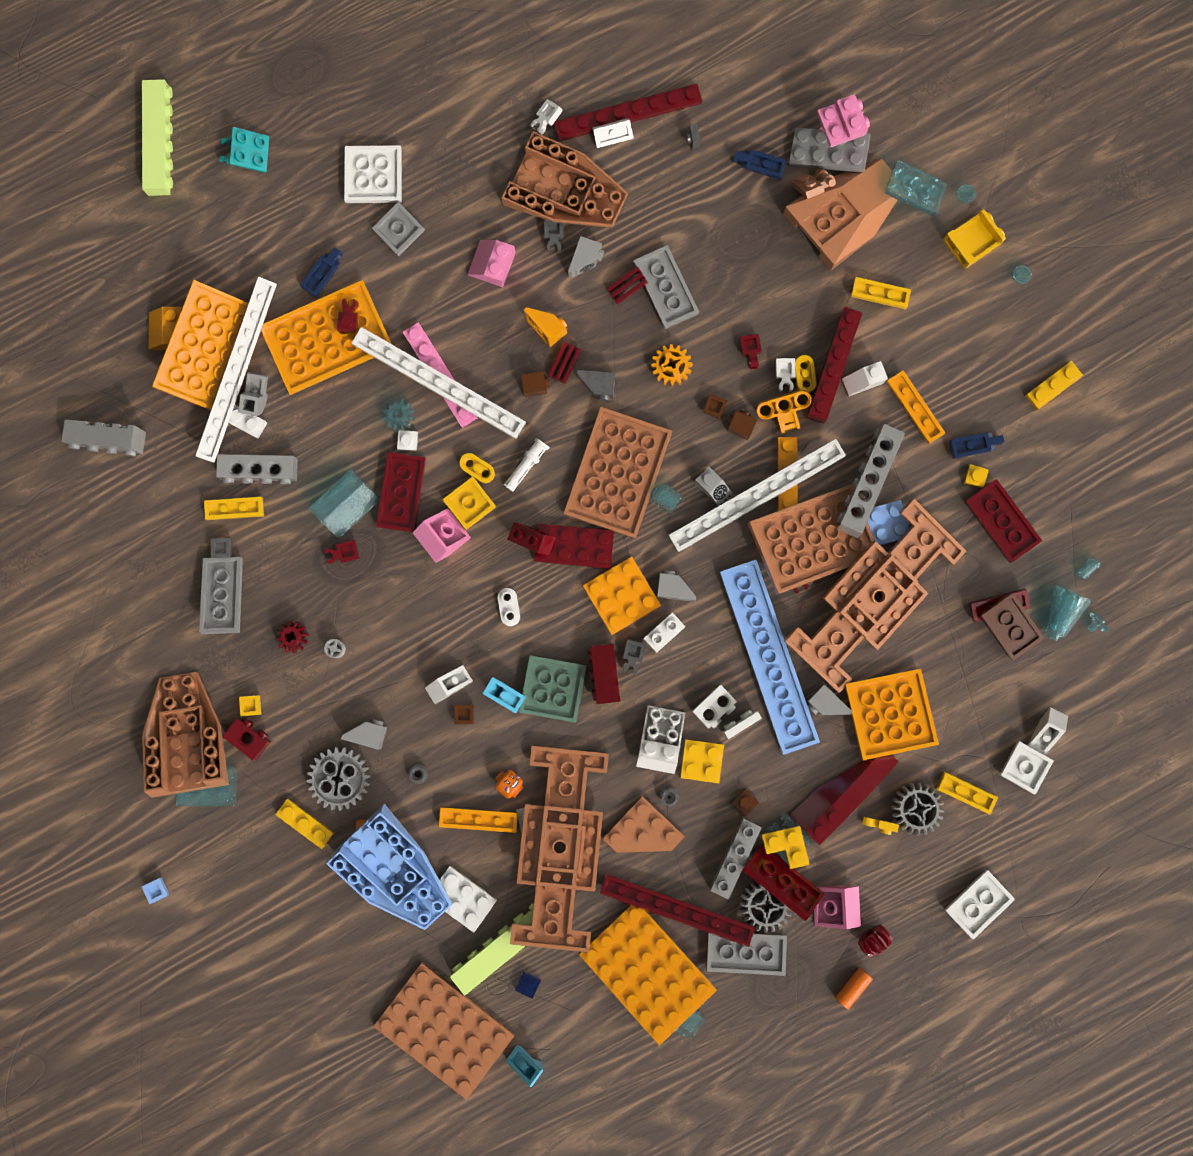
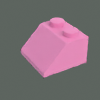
M480 240L468 276L503 287L516 253L515 247L498 240Z
M448 508L424 520L413 532L435 563L449 556L471 538Z
M816 886L825 894L814 909L815 926L838 929H851L861 926L859 886Z

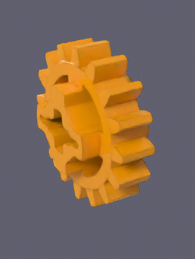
M670 344L669 349L663 346L662 352L656 351L658 357L653 356L652 358L656 362L651 364V368L656 369L653 371V375H659L657 381L659 382L663 379L664 385L667 382H670L671 387L674 386V382L681 385V379L686 381L688 378L686 374H691V370L688 369L693 365L692 362H688L691 359V355L685 356L687 350L680 351L679 345L676 349L673 348L672 344ZM664 357L665 362L659 366L660 360ZM669 362L675 364L674 369L671 366L668 367ZM684 365V370L680 374L679 368Z

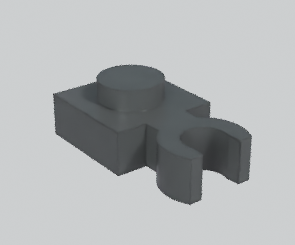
M544 219L545 240H550L547 243L548 252L551 251L552 245H556L558 252H561V244L558 240H563V223Z
M627 640L623 659H627L628 663L624 665L623 673H626L627 667L632 666L634 668L633 675L637 674L636 662L642 663L645 643Z

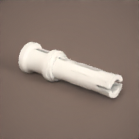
M538 438L534 439L535 443L529 451H525V457L503 484L512 492H514L534 464L539 463V458L545 450L549 449Z

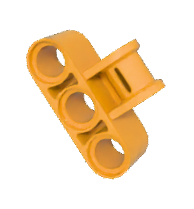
M798 390L767 399L758 404L757 414L761 419L777 417L782 433L793 428L800 429L796 411L808 407L811 403V396L806 390ZM801 394H805L808 397L807 402L804 404L797 402V397ZM781 400H787L789 407L781 409L778 404ZM763 405H768L771 411L769 414L764 415L760 412V408Z

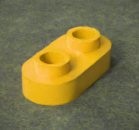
M802 355L795 361L796 386L798 390H806L808 393H811L816 387L814 361L810 356ZM800 364H806L807 368L802 369ZM803 382H808L809 387H804Z
M471 453L464 454L461 457L460 467L464 472L473 476L481 483H490L494 479L495 471L491 465ZM468 461L473 462L471 467L466 465ZM488 471L489 475L488 477H483L482 473Z

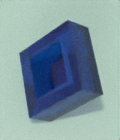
M523 971L515 991L533 999L541 979Z

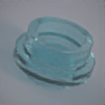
M963 185L959 188L957 197L962 203H971L976 198V190L972 185Z
M1023 265L1016 267L1012 273L1013 280L1020 285L1028 283L1032 277L1031 270Z

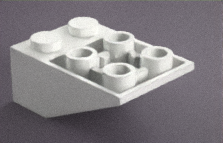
M647 706L636 767L675 773L685 712Z

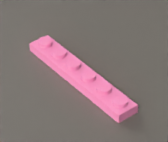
M419 322L403 331L404 336L421 362L454 380ZM444 398L462 428L478 419L477 416Z

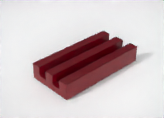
M636 267L609 286L607 290L611 293L615 303L619 305L647 285L648 281L640 268ZM638 273V275H637L636 277H634L632 280H630V281L627 282L625 285H623L622 287H620L618 290L614 291L616 288H618L619 286H621L623 283H625L627 280H629L630 278H632L634 275H636V274ZM642 279V281H641L639 284H637V285L634 286L632 289H630L629 291H627L625 294H623L622 296H620V297L618 298L617 295H619L620 293H622L624 290H626L627 288H629L631 285H633V284H634L635 282H637L638 280Z
M564 342L548 376L566 384L581 353V349ZM566 348H567V349H569V350H568V352H567V354H566V356H565V359H564V361H563V363H562V365H561V367H560V369H559V371H558V373H557V376H556V375H554V373H555V371H556V369H557V367H558V365H559V363H560V360H561V358H562V356H563V354H564V352H565V350H566ZM572 351L576 352L564 378H561Z

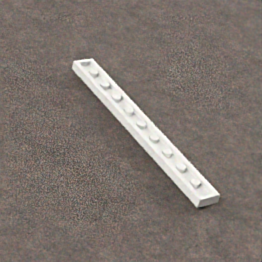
M261 277L257 278L200 440L196 457L215 462L276 288V283Z
M362 327L352 341V345L515 439L526 423L519 417Z
M837 439L671 533L669 536L678 552L846 457V454Z

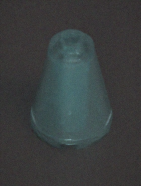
M1055 585L1045 632L1049 633L1048 637L1057 641L1060 638L1064 639L1089 607L1092 600Z

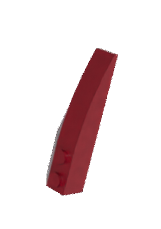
M893 755L863 760L842 774L832 778L827 783L817 787L789 816L818 845H821L870 795L899 761Z

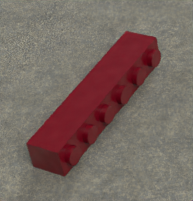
M847 307L843 308L806 418L823 424L827 421L862 312Z

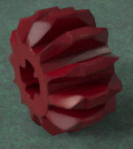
M288 621V627L285 624H281L283 631H276L277 634H281V637H277L276 641H282L278 647H285L286 653H289L290 650L293 653H297V647L303 650L302 643L308 644L304 637H308L309 633H303L306 627H300V622L296 621L293 625L292 621ZM294 634V636H296V639L291 640V638H289V635Z
M879 924L863 933L859 938L858 945L862 952L870 958L877 956L891 945L893 938L890 935L891 933Z

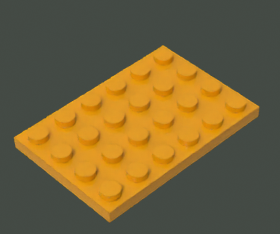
M193 280L152 387L211 410L248 303Z
M363 280L262 325L261 332L290 395L374 358L352 345V341L357 334L337 331L338 313L344 312L342 307L343 299H346L347 307L352 306L353 300L357 302V309L353 312L359 315L357 333L362 327L392 344Z
M632 905L590 944L589 952H581L579 954L659 1046L717 991L714 985L648 912Z

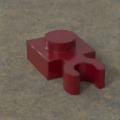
M343 299L342 307L344 312L338 313L337 331L357 334L359 315L358 313H353L357 309V302L353 300L352 306L347 307V301Z
M356 540L336 544L337 550H324L325 554L332 553L333 555L330 560H326L328 564L336 562L337 559L340 560V563L360 559Z

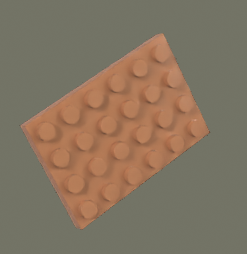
M600 407L564 515L636 539L673 431Z
M852 484L748 523L776 595L850 567L866 548L875 541L868 523L858 538L837 529L839 523L836 520L840 512H844L846 508L844 502L848 494L851 495L854 490L851 488ZM851 510V514L854 517H859L857 511Z
M423 962L373 1026L466 1100L515 1036L512 1031L466 995L464 996L461 991Z

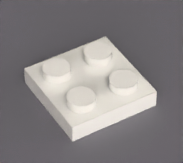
M752 710L745 712L740 716L741 720L738 722L731 721L724 725L725 730L722 731V734L726 739H730L762 719L757 711L752 712Z
M1017 741L999 775L1035 795L1054 760Z

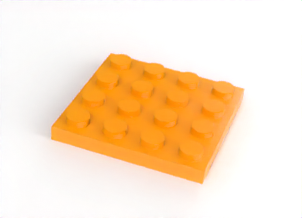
M921 669L845 684L862 760L939 745Z

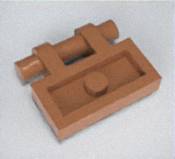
M817 169L814 176L804 174L799 176L797 180L792 181L795 190L806 199L824 193L825 188L835 186L836 181L824 169Z

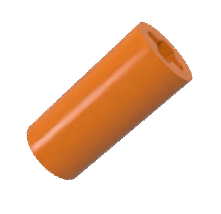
M859 967L835 996V999L849 1010L873 978Z

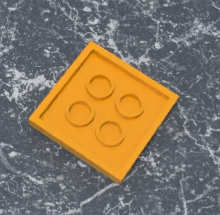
M633 557L628 558L583 585L611 635L661 607Z

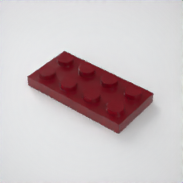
M388 452L377 517V528L410 533L415 531L426 457Z
M997 479L965 501V504L1009 563L1014 562L1042 542V539Z
M538 523L539 531L554 536L556 539L550 555L535 552V562L611 569L614 531Z
M763 844L743 869L747 875L804 921L810 917L825 894L795 869H790L789 865L775 853L766 854Z

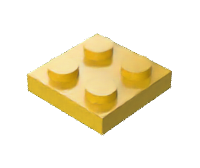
M473 476L442 499L466 530L496 508V505Z
M685 739L680 778L719 783L724 745Z

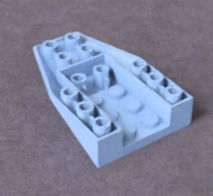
M385 804L330 855L326 863L369 904L425 930L452 905L426 854Z

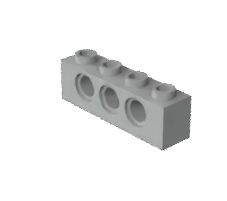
M217 454L216 477L222 480L223 483H234V480H241V483L252 484L253 481H260L262 484H272V481H279V484H291V481H297L298 459L295 456ZM241 465L242 471L235 474L236 466ZM260 465L261 471L258 474H254V468ZM280 466V472L273 475V468Z
M741 818L710 884V891L729 899L762 827Z

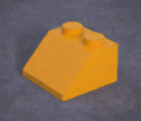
M160 307L149 312V350L167 349L182 307Z

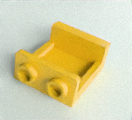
M982 209L976 216L959 228L947 233L943 241L962 267L966 269L1001 245L1006 238L1003 230L993 222L992 215L986 212L985 209Z

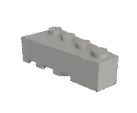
M65 420L61 442L68 445L70 449L80 450V447H86V450L98 452L99 449L105 450V453L117 454L118 451L132 457H136V454H143L146 432L135 425H128L126 427L113 423L112 427H110L109 424L95 422L94 425L87 421Z

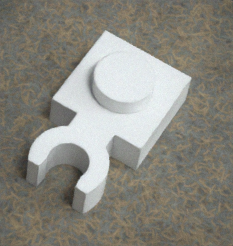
M547 99L536 113L539 118L535 119L530 126L533 130L537 129L542 135L546 130V125L550 124L552 126L563 110Z
M795 358L776 359V379H781L778 386L779 392L783 391L784 384H787L789 392H792L794 385L790 379H795L796 377Z

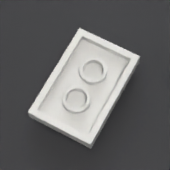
M450 865L440 879L452 902V905L445 912L472 932H475L497 899Z
M985 870L944 910L974 940L1015 898L988 870Z

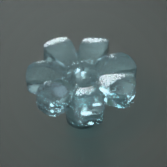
M1094 612L1089 614L1092 618V624L1087 627L1090 632L1093 633L1097 629H1100L1102 632L1110 630L1101 615L1098 616Z

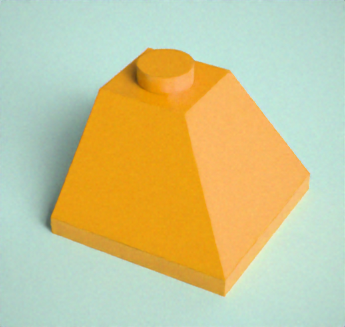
M528 307L524 309L526 321L549 347L553 346L567 334V324L561 317L557 318L554 314Z

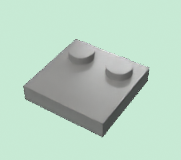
M397 202L372 228L398 256L425 231L421 224L400 202Z

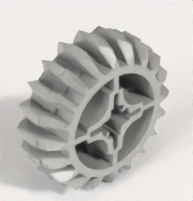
M917 782L915 787L913 783H909V790L903 786V794L899 791L896 792L900 798L892 799L893 802L897 803V806H891V809L897 810V812L892 814V817H899L895 823H902L901 830L907 828L908 834H911L914 830V834L919 836L920 830L923 835H927V828L933 832V824L937 827L940 826L936 820H943L939 812L943 813L945 809L939 808L944 802L937 801L941 797L940 794L933 795L935 788L929 789L928 784H924L922 787L921 783ZM917 793L925 794L931 802L922 803ZM911 796L909 807L903 810L906 799ZM917 803L918 806L922 807L919 810V813L915 811L913 812V810L917 808ZM932 810L930 818L925 822L926 812ZM905 815H914L919 825L909 823Z
M751 882L750 885L753 889L745 888V891L749 893L748 896L745 894L741 895V898L746 900V902H740V906L746 907L740 910L741 914H747L743 919L745 921L751 919L749 925L754 926L756 924L757 931L763 926V931L767 933L770 926L771 931L774 932V925L776 924L781 929L782 925L779 922H788L784 916L792 915L787 911L790 908L783 903L772 901L769 891L759 883L756 886ZM764 890L762 898L752 902L753 897L758 892ZM768 900V903L772 905L768 906L765 912L764 907L760 905L765 904ZM751 908L762 911L763 921L753 916ZM781 909L774 919L769 920L772 911Z

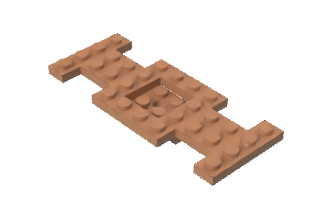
M911 499L899 512L912 526L887 553L876 541H873L822 597L835 612L817 632L809 638L799 627H795L783 640L838 693L852 679L839 665L863 638L874 649L878 650L929 594L918 583L917 578L934 559L941 554L951 565H955L966 552L915 499ZM877 591H880L882 599L876 602L874 595Z
M539 746L531 747L530 766L549 768L545 806L525 804L516 883L536 886L532 926L512 924L510 944L589 952L591 932L571 929L575 890L595 892L603 812L584 810L587 772L607 774L608 753ZM557 842L565 844L566 849L563 853L555 852L554 845Z

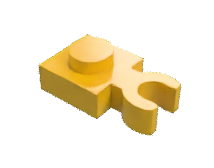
M863 817V825L879 828L881 833L891 835L892 831L898 832L899 824Z

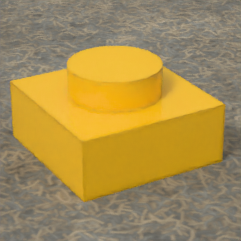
M970 464L964 484L981 489L984 488L989 470Z
M260 695L239 697L240 716L261 715Z

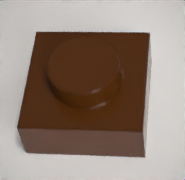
M710 394L703 413L721 419L727 400Z
M454 705V724H474V705Z
M746 789L731 802L745 817L759 804Z

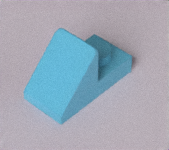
M494 677L491 678L482 693L514 713H517L526 696Z
M518 1045L506 1060L507 1064L530 1087L533 1086L543 1072L542 1062L533 1059Z

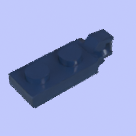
M746 150L745 153L735 151L733 162L740 164L741 168L779 180L782 178L787 161L755 150Z
M334 247L329 255L326 253L324 256H321L301 283V288L317 298L340 265L338 261L343 255L342 252Z
M986 432L949 440L952 459L991 452L995 450L996 445H1001L1005 441L1003 435L992 437V433Z

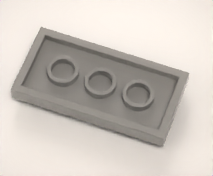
M795 128L789 165L794 167L865 172L871 137L870 133L829 147L823 130Z
M668 245L633 260L635 268L639 267L648 281V284L644 287L664 329L699 314V310Z
M241 557L203 558L199 633H240L243 559Z
M708 933L706 971L785 976L787 935L753 933L748 948Z

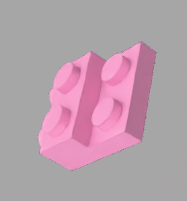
M855 94L837 100L836 104L817 110V115L829 147L866 135L868 127H870L868 117H863L861 112L863 110L862 101L860 98L856 99Z

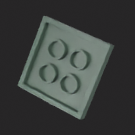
M530 655L522 694L526 698L521 704L519 712L576 723L587 666Z

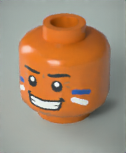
M507 770L505 773L501 771L495 778L497 781L495 789L507 799L515 798L524 787L522 785L523 779L513 770Z

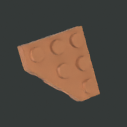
M641 796L602 839L617 853L672 851L685 836Z

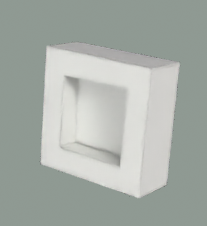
M398 430L397 450L417 452L418 432Z

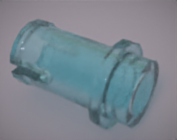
M1095 557L1088 558L1087 563L1075 573L1082 581H1085L1095 570L1100 569L1101 563Z

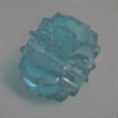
M394 399V405L386 404L389 410H383V413L386 414L383 420L387 422L386 426L388 428L393 426V430L397 431L400 426L401 431H405L404 425L410 428L411 424L408 421H415V418L410 416L415 411L410 409V403L405 404V401L401 399L398 404L397 400ZM398 412L399 414H402V417H396L395 414Z

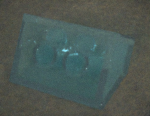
M350 469L308 509L339 539L380 499Z

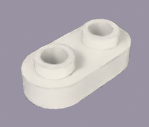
M504 588L498 594L501 620L507 626H515L520 621L517 594L510 588ZM506 594L511 596L509 601L504 600ZM508 613L514 614V618L512 620L507 619Z

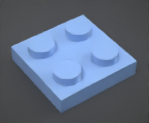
M901 500L873 507L867 523L874 540L879 545L899 541L909 530L907 520L899 513L903 509Z

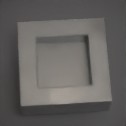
M692 124L689 127V132H686L687 143H691L692 150L700 148L701 141L698 125Z
M231 538L211 539V558L232 557Z

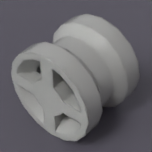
M330 639L326 642L324 651L328 657L337 659L345 654L346 647L341 640Z

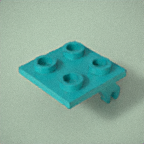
M232 127L231 136L221 138V144L227 143V146H231L230 154L220 156L219 162L226 161V164L263 173L267 172L269 136Z

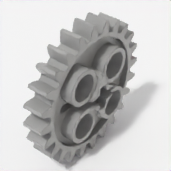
M335 747L333 753L331 749H327L328 755L321 752L320 756L322 759L314 758L317 764L310 765L313 772H307V774L312 776V779L307 780V783H312V786L308 790L315 791L311 797L318 796L317 803L324 801V808L330 804L331 810H334L337 805L339 811L343 810V805L349 809L351 806L350 802L353 805H357L356 798L363 800L364 798L361 793H368L364 786L370 785L369 782H366V779L370 778L371 775L365 774L369 767L363 768L362 765L365 764L366 760L359 761L360 754L354 757V750L347 753V748H343L340 752L339 747ZM329 762L334 763L336 766L333 773L327 770ZM340 762H343V767L340 772ZM348 766L354 768L355 773L353 776L347 775L346 768ZM340 774V778H343V781L338 783L335 776ZM326 781L332 785L330 792L325 791L323 788V784ZM337 784H338V789H337L338 794H337V796H335V795H334V792H335L336 787H337ZM344 785L350 787L351 792L349 795L343 794L342 788Z

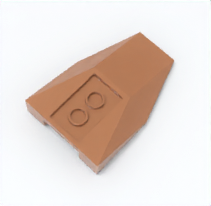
M533 131L525 147L526 154L513 182L509 181L503 193V206L552 222L613 228L628 196V192L584 153Z
M883 159L866 164L865 172L847 171L833 176L836 181L835 186L827 187L824 189V193L809 199L802 195L785 207L783 215L794 228L799 226L821 252L819 258L830 271L875 236L906 188Z
M191 672L159 678L142 734L144 792L153 798L229 785L221 725L199 673Z

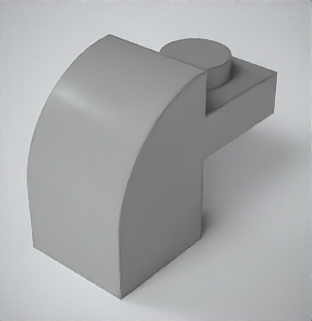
M247 373L246 389L244 393L240 394L238 413L252 416L262 414L268 397V393H266L267 375Z

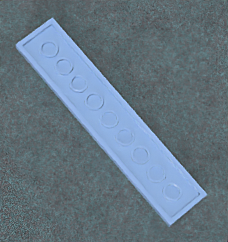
M757 560L721 571L720 575L782 755L820 743L786 643L783 641L784 637Z

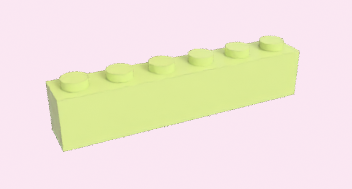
M142 80V189L148 196L171 195L170 189L173 188V180L170 177V170H173V162L170 159V152H173L172 141H170V134L173 133V127L170 123V116L173 115L170 98H172L173 93L172 88L165 80Z
M534 902L528 907L530 910L526 914L521 912L513 919V924L532 926ZM505 925L498 931L499 935L494 940L490 937L482 944L484 948L479 952L474 950L469 954L467 962L464 964L460 962L452 968L453 973L450 978L464 996L525 947L510 944L512 925L510 927Z

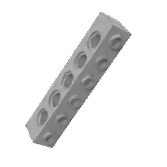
M886 424L880 429H876L872 438L875 439L874 444L869 445L865 454L868 456L866 462L863 461L859 467L858 472H860V476L855 478L851 488L854 490L851 495L848 494L844 502L846 508L844 512H840L836 520L839 523L837 526L838 530L855 538H858L863 533L904 438V432ZM880 444H884L887 450H883ZM873 460L878 461L880 467L875 466ZM865 477H870L873 483H868ZM858 493L863 494L866 500H861ZM851 510L857 511L859 517H854L851 514Z

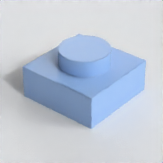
M162 877L142 886L149 904L169 896Z

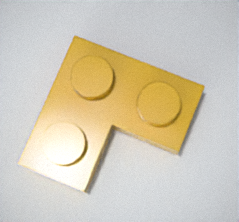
M800 826L761 834L766 854L785 850L790 869L810 865Z

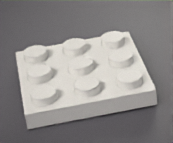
M401 145L345 146V203H402Z

